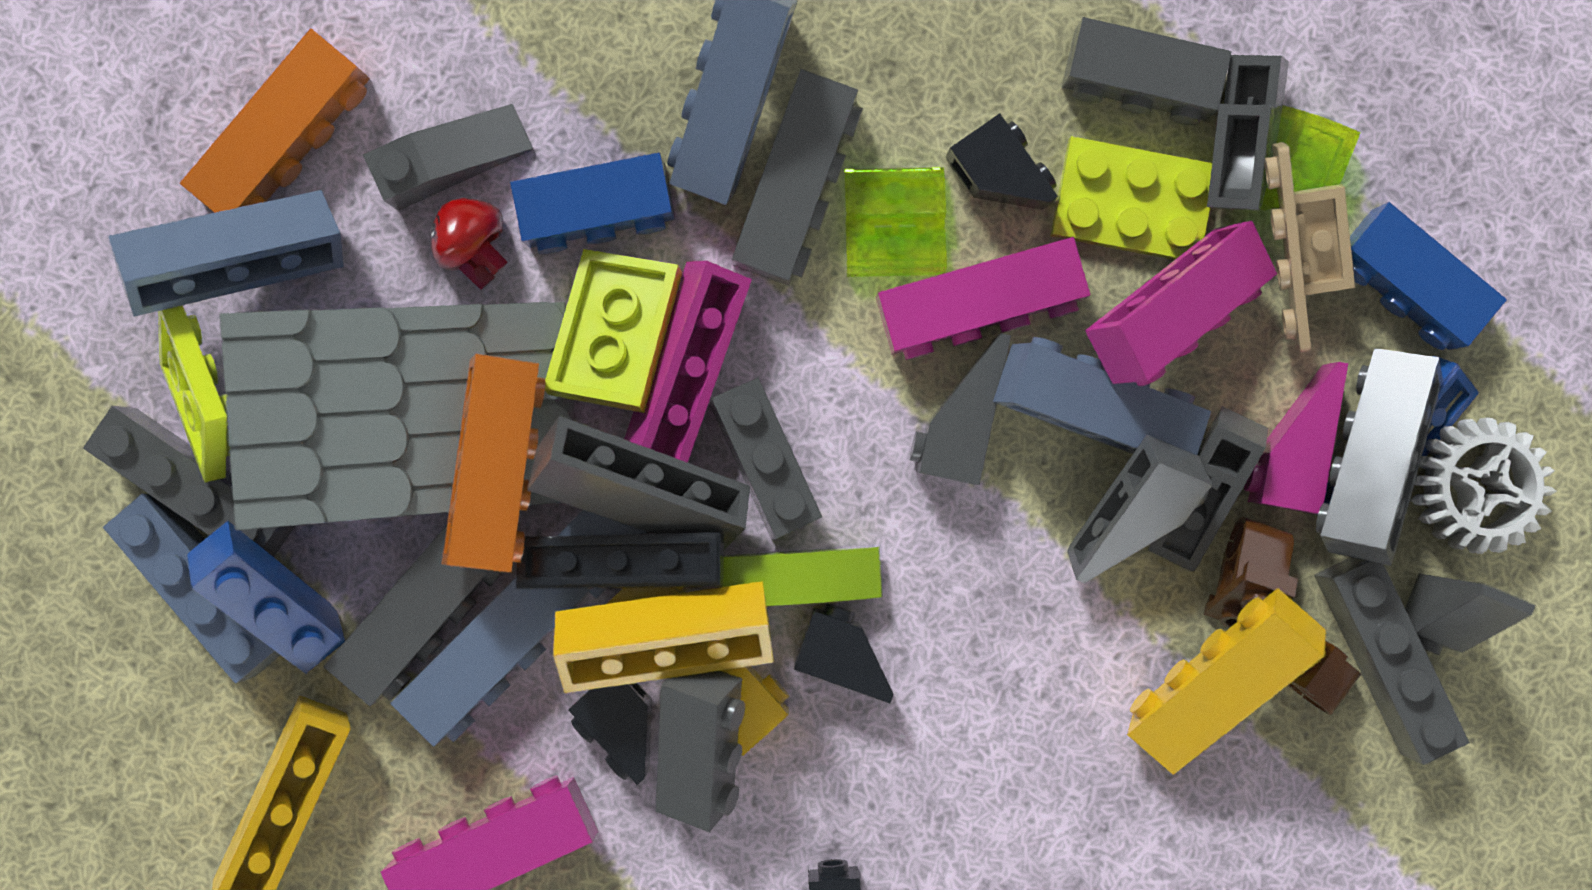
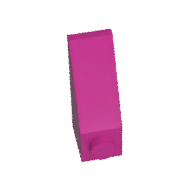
M1334 362L1322 365L1269 435L1266 449L1243 487L1245 491H1249L1248 502L1304 513H1319L1325 499L1349 363Z

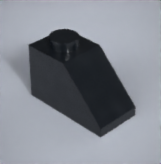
M831 603L826 604L824 611L813 608L794 661V670L890 704L894 695L861 624L853 621L855 612Z

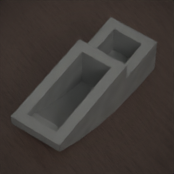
M1230 56L1224 104H1219L1207 207L1261 211L1267 188L1264 161L1265 158L1273 157L1272 144H1276L1285 95L1289 61L1283 56Z

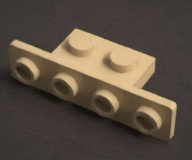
M1282 142L1272 144L1273 157L1265 158V174L1268 189L1277 188L1279 203L1278 209L1270 210L1274 240L1283 239L1285 259L1276 260V271L1280 290L1288 289L1290 309L1282 310L1284 335L1286 340L1294 339L1299 351L1305 352L1311 351L1305 295L1355 288L1345 186L1342 184L1294 192L1289 146Z

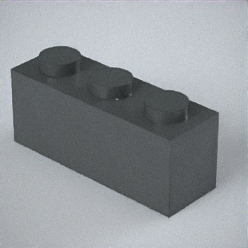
M1082 17L1074 30L1061 88L1073 90L1072 96L1080 101L1099 103L1104 97L1121 101V108L1128 112L1148 114L1151 112V109L1169 112L1170 120L1184 125H1198L1200 120L1206 121L1219 109L1232 51Z
M759 377L711 398L709 405L745 483L750 486V494L770 538L777 539L822 518V514Z
M713 671L668 678L661 685L656 812L710 832L723 815L728 816L734 810L739 796V787L735 785V773L742 755V746L738 744V730L745 713V703L741 701L742 678L723 671Z

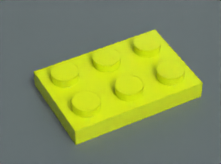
M1071 136L1068 139L1050 236L1062 239L1074 237L1075 241L1175 260L1205 237L1210 211L1207 203L1212 163Z
M583 249L545 378V392L551 396L644 413L682 277L679 265Z
M183 305L158 311L159 364L204 483L226 478V457L230 456L231 451L227 428V395H218L215 385L218 384L215 362L211 354L202 355L199 345H202V334L197 317L195 315L187 316Z

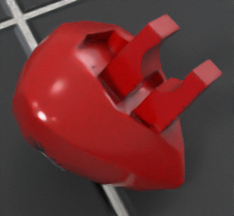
M459 198L442 205L431 227V249L437 265L444 270L459 269L480 290L485 288L495 278L494 275L508 263L490 244L501 236L503 230L501 211L488 202L468 198Z

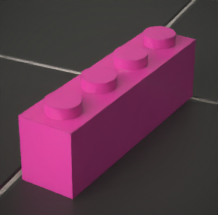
M1253 221L1215 228L1092 324L1085 332L1112 384L1136 382L1138 386H1144L1160 379L1166 373L1164 367L1172 360L1195 350L1199 346L1197 340L1206 332L1215 330L1229 322L1231 319L1229 313L1235 308L1259 297L1262 294L1261 287L1277 275V271Z
M1071 237L877 293L875 298L891 354L903 352L905 360H910L933 353L932 343L951 338L953 346H959L982 339L980 329L999 324L1001 332L1004 333L1031 325L1029 316L1048 311L1049 318L1054 319L1079 311L1077 302L1091 296L1075 239Z
M709 261L686 262L645 412H633L624 440L688 463L752 279Z
M555 775L532 786L530 791L533 796L515 803L512 796L506 797L485 808L484 812L487 817L469 825L467 818L463 817L439 829L440 838L423 846L421 839L417 838L398 847L391 852L394 859L380 873L388 890H490L592 843L598 833V829L575 778L572 777L561 782L558 775Z

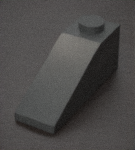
M509 104L409 133L367 152L363 156L383 201L400 211L534 149L514 105Z
M1001 333L993 339L926 423L925 432H915L909 460L918 462L917 473L980 485L997 405L993 400L1004 370L1011 335Z
M1223 406L1220 408L1197 454L1213 484L1209 489L1208 496L1201 506L1194 509L1183 525L1151 543L1149 551L1193 573L1195 572L1266 449L1269 428Z
M1145 436L1068 547L1067 553L1076 580L1083 583L1088 582L1185 523L1194 509L1204 503L1209 489L1213 485L1198 455L1152 436Z
M1419 573L1405 610L1425 651L1440 656L1443 648L1461 653L1469 650L1531 616L1536 605L1486 584Z

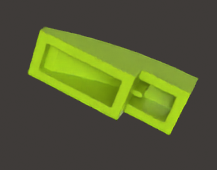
M880 547L724 556V587L763 581L767 606L881 598L883 594Z

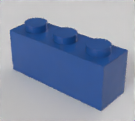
M660 152L510 182L521 241L529 248L537 247L539 254L566 250L568 248L566 241L585 237L587 244L610 242L617 239L616 231L635 228L638 235L652 234L665 230L666 221L675 220L665 164Z
M1390 202L1372 209L1350 235L1354 282L1362 286L1371 285L1383 295L1380 299L1383 307L1398 317L1405 318L1408 316L1421 327L1418 331L1420 337L1434 348L1452 350L1468 347L1507 301L1504 296Z
M227 521L187 554L191 588L305 674L345 642L338 612L333 605L242 531L235 530V526L231 522Z

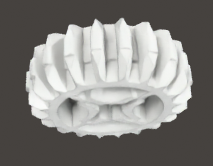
M1480 418L1477 423L1473 419L1460 420L1457 423V429L1453 426H1448L1440 430L1441 441L1429 439L1425 443L1426 449L1430 452L1429 454L1433 456L1421 457L1419 467L1426 469L1425 475L1416 476L1414 483L1416 486H1423L1424 494H1417L1410 501L1415 505H1428L1429 509L1424 510L1418 519L1426 524L1435 523L1431 535L1438 539L1448 538V545L1450 547L1462 550L1467 546L1471 553L1483 554L1487 549L1491 552H1504L1507 550L1508 543L1510 545L1526 543L1524 531L1536 532L1541 529L1534 517L1535 515H1547L1552 512L1547 505L1542 503L1543 496H1550L1557 492L1550 486H1544V477L1550 476L1555 471L1549 466L1540 467L1539 461L1547 451L1542 448H1530L1534 436L1527 432L1516 434V425L1513 423L1501 422L1497 425L1496 420L1493 418ZM1480 444L1486 446L1483 455L1477 456L1471 467L1455 466L1460 457L1471 448ZM1510 467L1514 475L1515 485H1513L1509 478ZM1469 478H1481V483L1486 485L1487 489L1497 494L1485 493V489L1478 485L1479 482ZM1450 485L1454 487L1458 495L1456 507L1451 497ZM1497 504L1509 505L1507 511L1498 520L1480 527L1483 517L1490 516L1491 511Z

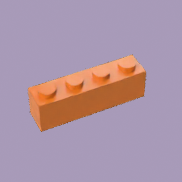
M310 28L179 184L214 213L267 202L279 186L286 187L295 181L302 170L300 161L312 147L318 149L328 142L335 129L332 123L343 110H353L361 103L367 92L365 84L370 78Z
M475 354L470 359L442 564L511 572L512 563H520L522 559L525 534L523 531H517L519 511H527L531 497V491H528L530 480L524 479L526 459H534L538 445V429L531 428L533 408H541L545 392V378L538 377L539 363Z

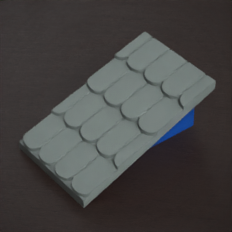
M533 302L220 313L224 382L227 395L228 436L231 449L232 490L235 503V530L449 512L470 359L475 354L539 363L538 377L546 378L566 310V303ZM544 392L541 408H533L531 428L538 429V445L559 416L575 421L574 400L551 396ZM526 459L524 479L530 480L534 459ZM531 492L529 505L563 503Z

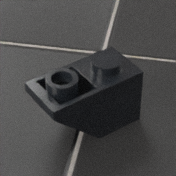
M1000 113L951 146L948 150L946 159L973 198L1043 210L1058 197L1053 190L1057 187V184L1049 169L1042 162L1035 164L1025 149L1028 146V142L1022 130L1013 121L1007 123Z
M638 683L588 690L568 709L574 716L571 720L573 727L587 742L592 743L596 740L608 753L605 757L607 764L617 776L623 780L630 777L636 785L640 784L645 779L650 765L652 698Z

